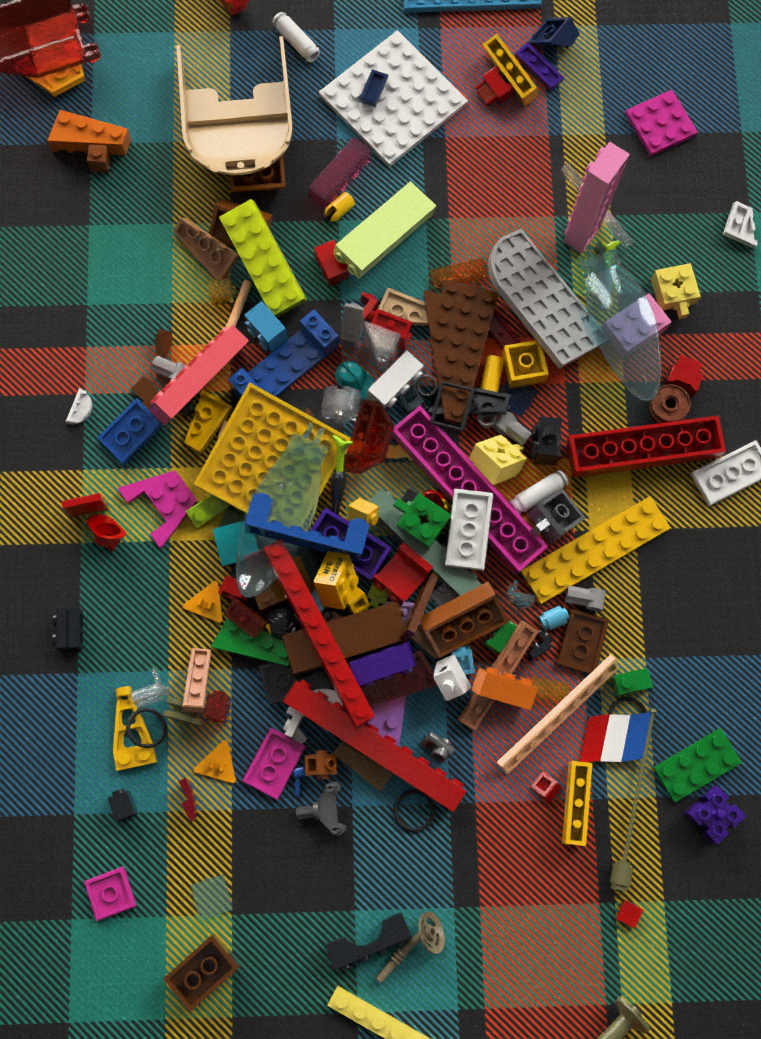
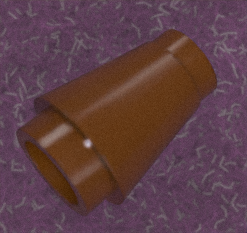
M158 330L157 334H155L156 357L167 358L174 338L171 331Z

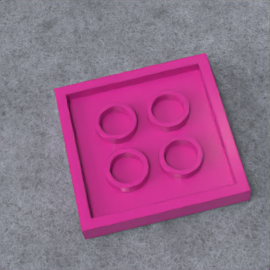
M673 90L627 109L625 112L627 119L650 157L693 138L698 133Z

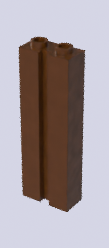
M397 602L326 622L345 660L405 642L400 639L405 626L402 620L404 613L402 607L397 605ZM303 629L282 635L293 676L323 668Z

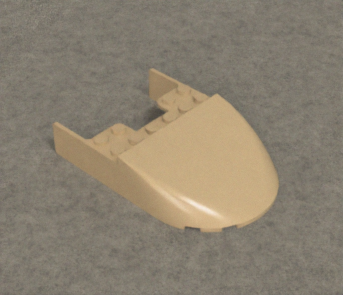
M283 36L279 37L284 80L282 82L256 85L253 89L254 99L221 102L218 101L216 90L212 88L187 90L185 88L184 62L181 47L176 45L183 140L189 154L205 168L226 175L250 174L273 164L289 147L292 138V117Z

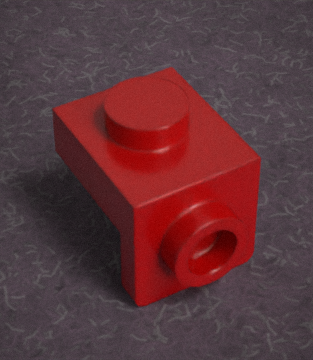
M362 292L361 302L365 304L364 325H366L368 321H372L378 308V301L372 294Z

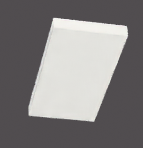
M756 440L690 474L708 506L761 481V447Z
M454 489L445 566L484 571L493 493Z

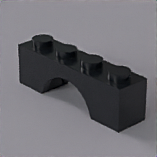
M399 912L382 920L380 935L370 944L356 945L343 936L326 943L325 948L333 969L338 968L339 971H343L351 967V962L358 960L361 963L370 959L369 955L377 952L380 955L389 951V946L396 944L398 947L408 943V938L411 935L402 912Z

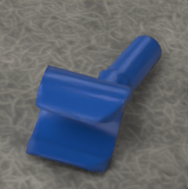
M303 766L297 767L294 770L295 796H300V778L306 777Z

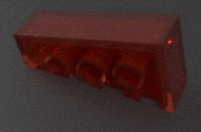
M421 650L413 653L416 665L412 668V672L401 675V672L393 674L394 677L389 680L382 681L380 678L374 680L375 684L364 688L363 685L360 686L370 707L437 685L434 680V671Z

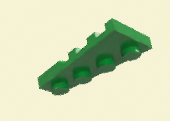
M232 613L228 616L211 645L212 649L290 667L282 640L273 637Z

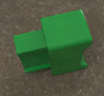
M509 621V623L495 629L490 639L484 640L482 645L499 655L517 628V625Z

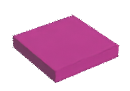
M124 866L84 881L96 921L137 906Z

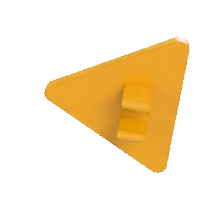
M212 582L183 604V608L221 623L223 618L220 595L218 593V582Z
M223 740L194 768V772L235 783L236 778L228 742Z

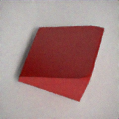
M542 771L531 785V788L545 800L551 802L561 789V786L556 780Z

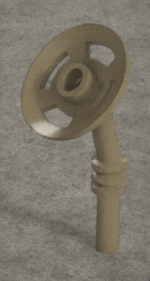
M427 911L420 916L419 932L400 949H396L397 953L394 952V956H390L391 960L375 977L380 983L386 979L397 965H400V961H404L403 958L407 957L406 954L421 941L431 954H438L443 950L445 943L444 930L440 920L434 913ZM427 918L432 921L434 927L427 923Z

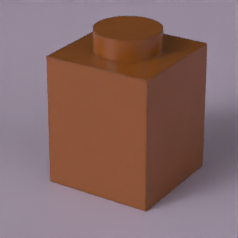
M89 145L87 162L91 172L109 173L111 155L108 147L105 145Z

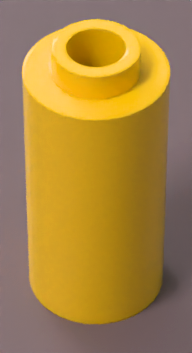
M493 355L486 357L480 385L481 389L499 391L504 365L503 358Z

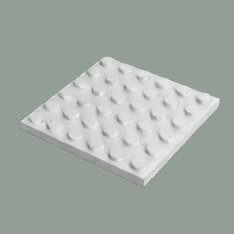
M398 30L319 91V96L388 167L392 166L468 105V100ZM372 69L389 75L376 107L359 102Z

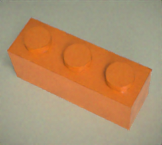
M487 667L486 670L478 669L472 691L487 698L531 710L538 687L532 685V680L521 677L518 680L515 679L516 676L507 672H504L503 675L498 674V670Z

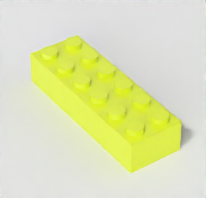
M252 199L219 217L263 301L276 318L308 301L260 210Z

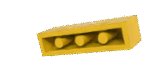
M495 34L482 44L489 59L495 66L499 67V72L507 83L513 86L515 94L524 106L539 96L536 85L498 34Z
M568 762L562 844L586 846L592 763Z

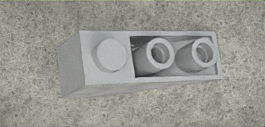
M345 303L340 345L358 349L364 329V308L356 303Z

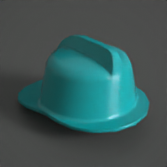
M354 361L343 362L336 368L335 379L342 389L353 399H366L368 389L374 384L367 371Z

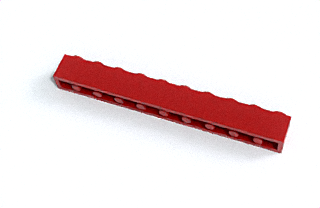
M280 539L265 546L264 555L355 729L372 721L375 715L284 542Z
M303 679L300 682L295 681L284 698V703L449 810L455 811L466 793V790L462 788L464 786L462 782L456 778H453V780L445 777L447 773L439 767L436 769L431 768L428 760L422 756L419 759L412 755L413 751L405 745L402 748L395 744L397 740L388 734L385 737L378 733L380 729L371 723L368 726L364 724L355 729L347 712L344 711L343 705L337 701L334 704L327 700L329 696L320 690L317 693L310 689L312 685Z

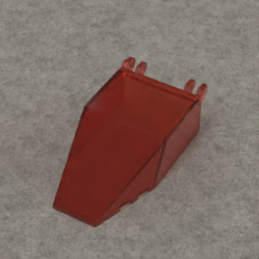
M13 0L1 4L0 72L40 78L80 64L94 63L100 60L101 53L98 51V44L91 42L84 45L78 22L84 23L91 18L88 6L85 4L72 5L70 0Z

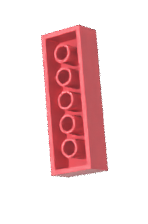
M234 325L229 329L225 326L214 340L212 339L189 363L190 367L186 365L176 376L177 380L173 378L163 388L164 393L160 391L149 402L152 406L148 410L165 426L249 340Z

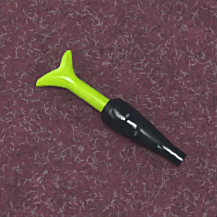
M333 435L332 438L337 447L336 471L331 476L332 512L339 515L346 484V474L343 472L345 451L353 444V441H343L340 437Z

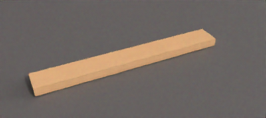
M612 655L607 657L497 761L500 769L508 775L619 669L616 659Z

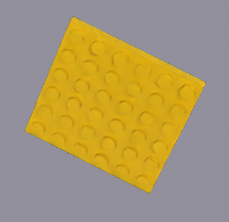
M249 382L194 485L248 513L253 494H268L273 499V510L269 522L275 520L282 522L283 526L286 527L294 525L302 528L336 467L337 447L332 436L336 435L343 441H350L351 438Z

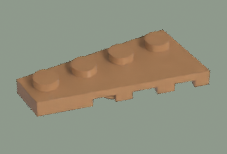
M181 218L173 231L217 282H224L239 259V254L187 218Z

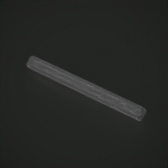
M566 163L562 166L561 171L573 186L579 190L583 183L582 178L570 163ZM607 211L603 221L604 224L621 241L622 246L628 248L632 245L633 240L611 213Z

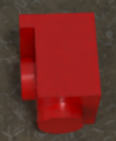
M226 575L218 593L223 598L226 594V598L237 602V600L246 602L250 595V590H248V584Z

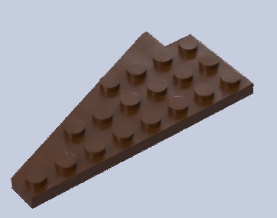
M445 279L441 294L424 290L423 298L438 387L441 382H448L473 388L499 293ZM443 386L440 399L444 421L462 425L470 391Z

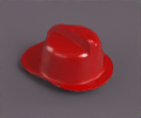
M94 514L87 519V525L94 533L96 544L106 547L110 551H114L115 547L119 545L121 538L126 535V531L113 518L107 515Z

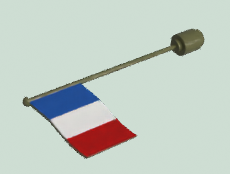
M654 708L650 709L647 713L634 715L604 714L590 717L580 762L587 763L594 761L625 762L642 759L623 859L618 860V863H613L610 877L611 888L625 892L630 887L633 867H630V862L626 861L654 715L657 713Z

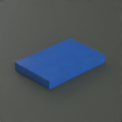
M136 398L97 439L122 465H125L164 425Z

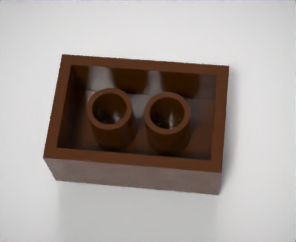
M214 933L166 975L163 980L187 1010L191 1012L241 965Z

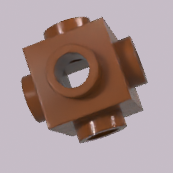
M318 750L316 754L305 755V776H317V780L329 779V775L337 774L336 754H328V750Z

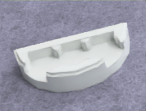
M79 388L66 419L67 424L75 425L82 423L91 414L93 405L86 391Z

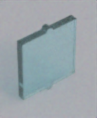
M224 874L211 879L207 877L204 881L191 885L200 920L213 916L218 917L219 914L233 910Z

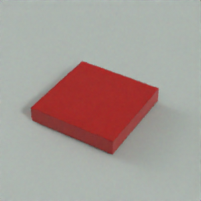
M100 493L61 502L62 508L70 517L109 510L107 502Z

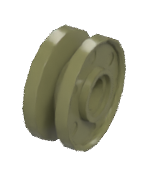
M167 698L166 703L174 708L173 711L163 710L162 716L185 724L203 727L204 722L196 718L197 714H207V708L203 709V713L182 711V700Z

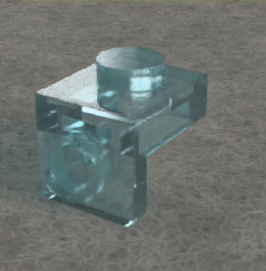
M514 580L507 590V596H510L509 602L516 603L520 608L532 607L535 596L516 592L518 581Z

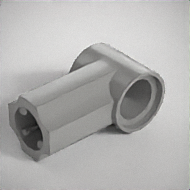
M157 356L152 362L151 371L168 378L169 381L173 378L177 380L176 376L186 365L180 362L174 363Z
M508 411L506 415H500L493 425V428L503 436L507 435L522 447L532 435Z
M568 586L565 603L585 606L586 609L593 611H603L606 591L597 588L584 589Z

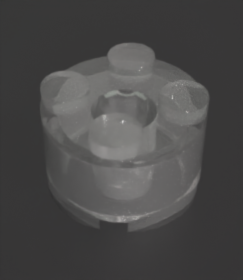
M337 386L326 387L323 394L321 417L336 419V422L340 424H346L347 420H358L361 402L360 392L347 386H343V389H337Z

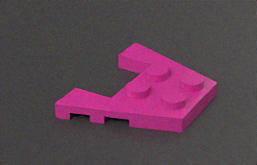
M176 470L118 488L128 504L146 493L165 519V524L150 533L160 549L164 547L169 537L174 534L179 524L187 517L185 511L198 502Z

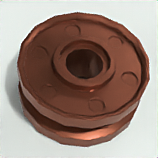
M668 384L661 386L654 392L649 401L648 410L651 418L656 423L684 420L689 412L691 402L689 395L684 389L677 385ZM665 403H670L673 408H668Z

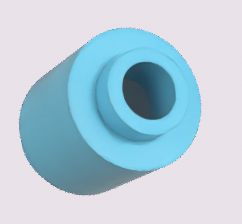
M560 605L543 612V615L539 616L545 631L548 629L551 631L567 624V619L569 618L565 607L561 608Z

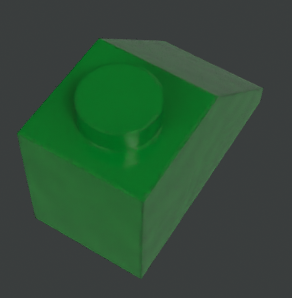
M648 669L634 670L614 675L610 678L615 697L654 688Z

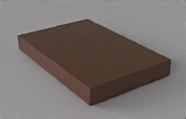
M571 609L557 666L588 675L591 674L598 667L609 619Z

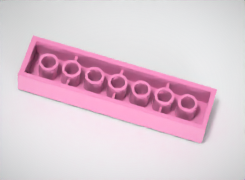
M611 142L605 148L601 147L596 155L597 159L595 162L591 161L587 166L586 174L582 179L583 183L575 199L576 203L572 208L573 212L569 217L571 219L564 232V235H566L564 243L581 254L602 226L630 155Z

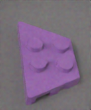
M400 696L371 706L375 718L365 724L368 726L371 723L380 729L378 733L384 737L388 734L397 740L395 744L398 746L400 744L406 696Z

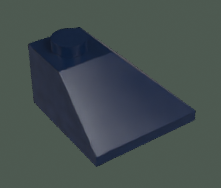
M571 17L547 18L528 40V43L531 46L569 47L575 43L580 33Z

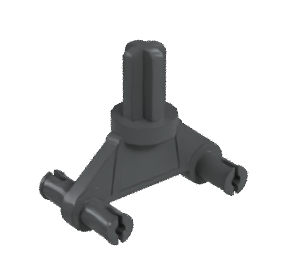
M334 781L327 784L317 802H314L311 806L296 808L297 819L315 818V820L322 822L334 835L340 836L347 830L345 829L346 826L338 823L335 794L342 790L340 788L342 786Z

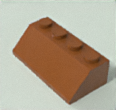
M486 582L422 615L420 623L438 657L441 658L509 623V620L490 583Z

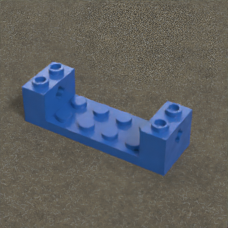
M312 310L300 320L301 330L248 373L241 368L228 379L230 389L240 399L250 382L278 397L339 347V335L315 310Z
M265 493L253 494L245 521L246 533L277 541L282 539L285 543L323 553L330 551L349 554L351 560L360 562L370 525L366 523V520L360 518L350 519L345 541H341V538L330 535L328 538L321 536L322 533L311 530L309 533L302 531V528L291 525V527L283 526L282 522L275 520L269 522L273 510V499Z

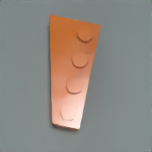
M59 110L47 141L52 152L65 150L70 153H75V151H85V153H88L89 145H105L108 147L111 155H126L131 143V137L127 128Z

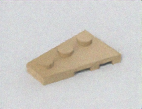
M387 287L378 309L412 321V325L428 326L423 301Z

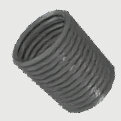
M424 374L417 380L416 386L419 393L424 396H430L436 392L437 381L432 375ZM425 377H429L435 382L434 389L428 393L419 389V382Z

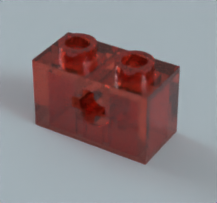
M214 690L213 694L207 693L204 718L208 721L229 723L231 699L224 691Z

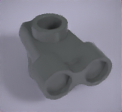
M432 731L425 735L420 743L423 747L432 750L431 757L438 762H445L455 749L451 746V742L448 739L439 738Z

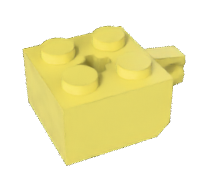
M691 263L655 270L651 278L657 304L662 310L673 308V310L677 311L679 319L687 318L689 315L688 307L696 304L701 297Z
M499 435L476 443L469 460L488 481L495 485L515 477L521 471L527 458L521 454L524 448L520 444L512 445L505 437Z

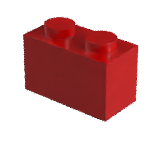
M334 240L314 248V256L329 286L349 278L348 265L338 262L333 255L336 245Z

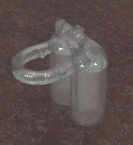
M155 667L151 668L155 684L130 692L137 709L164 701L165 696L170 694L169 688L161 684Z

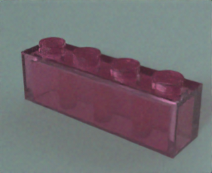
M353 136L308 187L309 196L326 208L337 198L340 191L343 192L347 188L348 182L352 178L355 179L362 166H366L371 159L370 148Z

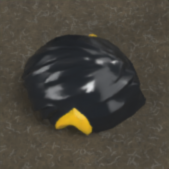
M276 606L271 608L266 614L265 627L273 637L282 640V635L296 632L298 619L292 610Z

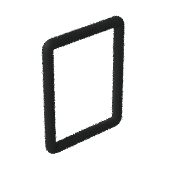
M441 382L430 423L456 431H463L473 399L474 389ZM443 386L470 391L461 428L434 421Z

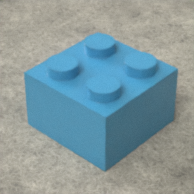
M262 301L245 314L247 331L253 338H258L260 341L259 345L265 352L268 350L272 353L288 340L286 328Z

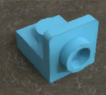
M464 645L450 652L451 655H455L465 675L475 673L472 650L469 645Z

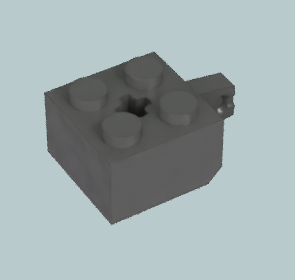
M562 488L540 502L527 514L535 524L534 528L530 530L534 536L542 533L550 544H553L573 530L586 518Z

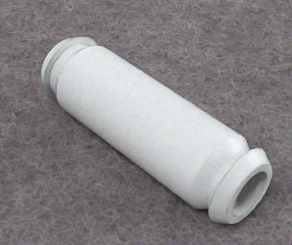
M278 13L273 18V26L276 27L278 32L303 58H306V61H315L320 54L319 48L286 13Z
M556 471V473L550 474L522 491L514 499H510L509 504L521 515V512L530 510L561 488L563 489L564 486L567 487L569 481L562 471Z

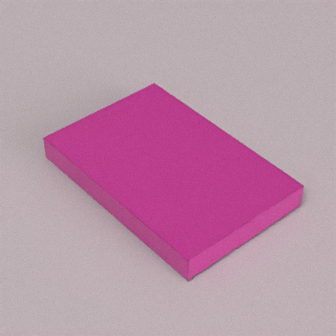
M270 728L242 782L278 800L306 746Z

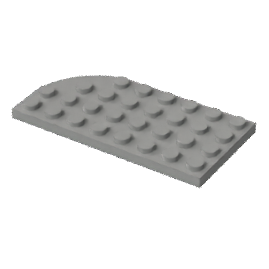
M522 229L503 236L498 240L491 250L488 260L491 281L498 293L559 369L607 344L611 340Z

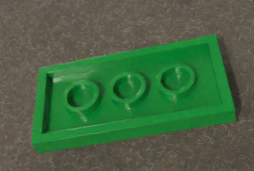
M718 728L652 768L671 800L675 803L738 766L742 761L722 729Z

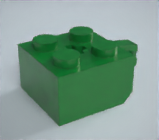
M418 493L413 502L408 501L405 503L398 498L393 504V507L400 511L399 516L402 517L397 523V529L427 550L431 548L451 519L450 513ZM427 519V523L420 524L421 520Z

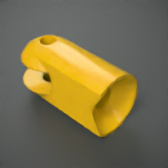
M343 192L326 207L325 217H328L335 210L336 212L332 215L330 221H338L355 205L352 196L347 192Z

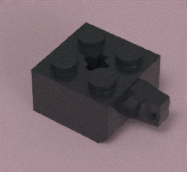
M539 417L538 422L534 423V429L531 432V440H534L530 453V457L534 458L533 464L557 465L561 457V419Z

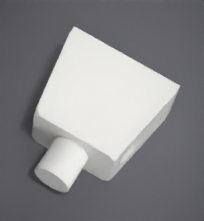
M454 654L437 661L434 680L446 701L464 694L471 688Z

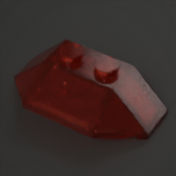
M362 399L350 441H353V444L347 449L343 472L361 474L385 461L395 425L379 401Z

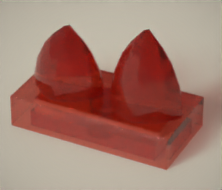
M237 598L231 601L224 614L225 617L253 638L259 635L266 622L265 619Z

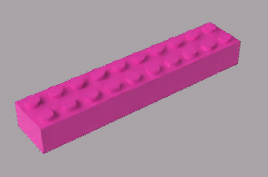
M421 406L417 407L391 429V437L452 504L454 489L493 493L487 543L517 576L546 551L547 544L538 535L534 536L530 530L532 528L447 434L439 426L430 423L431 417Z

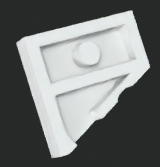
M736 201L731 208L723 235L754 249L758 243L754 239L755 223L753 222V210L751 207Z

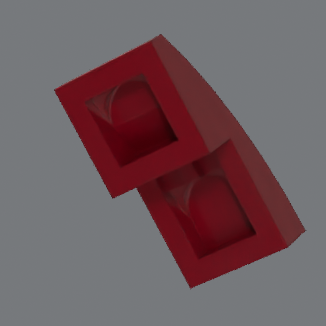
M185 777L178 781L188 798L181 805L190 821L194 822L197 820V803L189 779Z

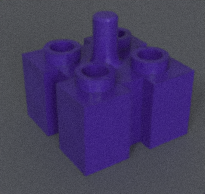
M711 786L700 797L703 802L694 803L683 814L694 826L703 827L700 833L711 844H719L729 834L726 828H735L746 816L735 804H727L726 800L729 797L718 786Z

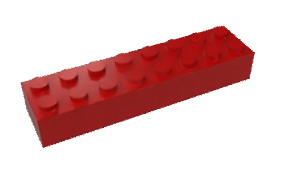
M719 416L569 435L566 441L572 478L716 459L726 452Z

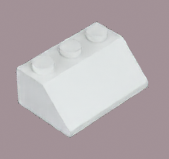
M406 351L368 389L366 401L382 410L387 406L389 408L392 407L397 401L396 397L400 393L403 395L410 388L409 384L413 380L416 382L422 376L424 365Z

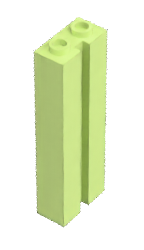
M410 181L335 245L333 255L338 262L346 263L348 271L360 279L433 215L436 205Z

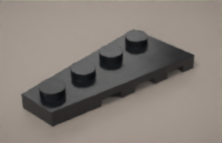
M438 385L428 411L429 416H432L439 390ZM473 387L474 395L468 415L507 414L512 399L511 395ZM441 399L439 401L436 416H443Z

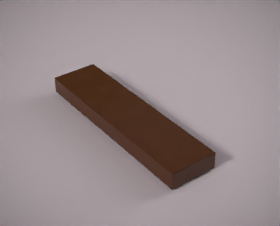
M434 572L423 581L402 630L400 639L405 642L415 634L439 575Z

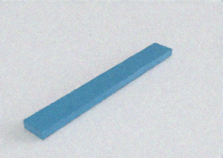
M403 0L404 13L539 9L542 6L541 0Z

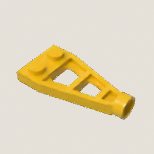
M131 686L115 689L117 705L113 754L116 771L157 763L155 747L147 749L139 746L129 748L124 746V734L127 730L122 722V713L124 710L129 709L135 712L138 707L133 698ZM128 696V698H127L126 700H123V699L121 698V697ZM141 713L135 716L136 722L131 724L130 728L136 729L142 739L141 743H154Z

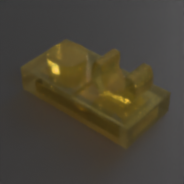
M531 677L532 685L538 687L535 696L537 699L561 702L570 692L571 683Z

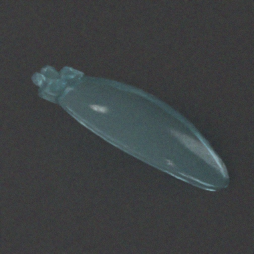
M599 241L596 243V247L600 254L594 256L592 248L588 245L586 246V251L589 258L580 260V265L586 278V307L595 339L607 362L626 388L639 399L652 400L658 393L661 383V349L657 323L649 300L636 279L621 265L615 249L604 252L603 245Z
M311 423L308 424L303 437L295 433L292 434L286 452L269 469L254 493L257 495L258 493H265L273 499V510L269 522L275 520L282 522L283 526L291 527V525L302 528V531L306 532L309 531L316 512L321 486V465L329 447L319 443L324 432L323 428L318 430L315 441L308 439L313 430V424ZM250 504L242 524L236 560L237 585L240 593L245 597H253L260 594L276 580V576L264 555V547L277 540L246 533L245 521ZM284 542L293 559L300 546Z

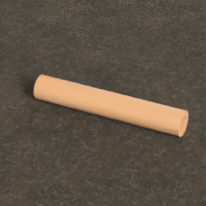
M248 280L243 281L226 324L228 329L232 325L236 327L252 286V282Z

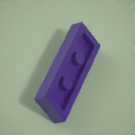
M528 42L515 52L514 57L550 91L563 81L564 76Z

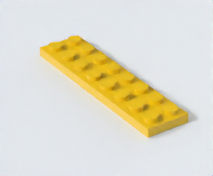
M651 496L528 566L520 573L541 605L567 590L568 586H574L668 531L671 527Z

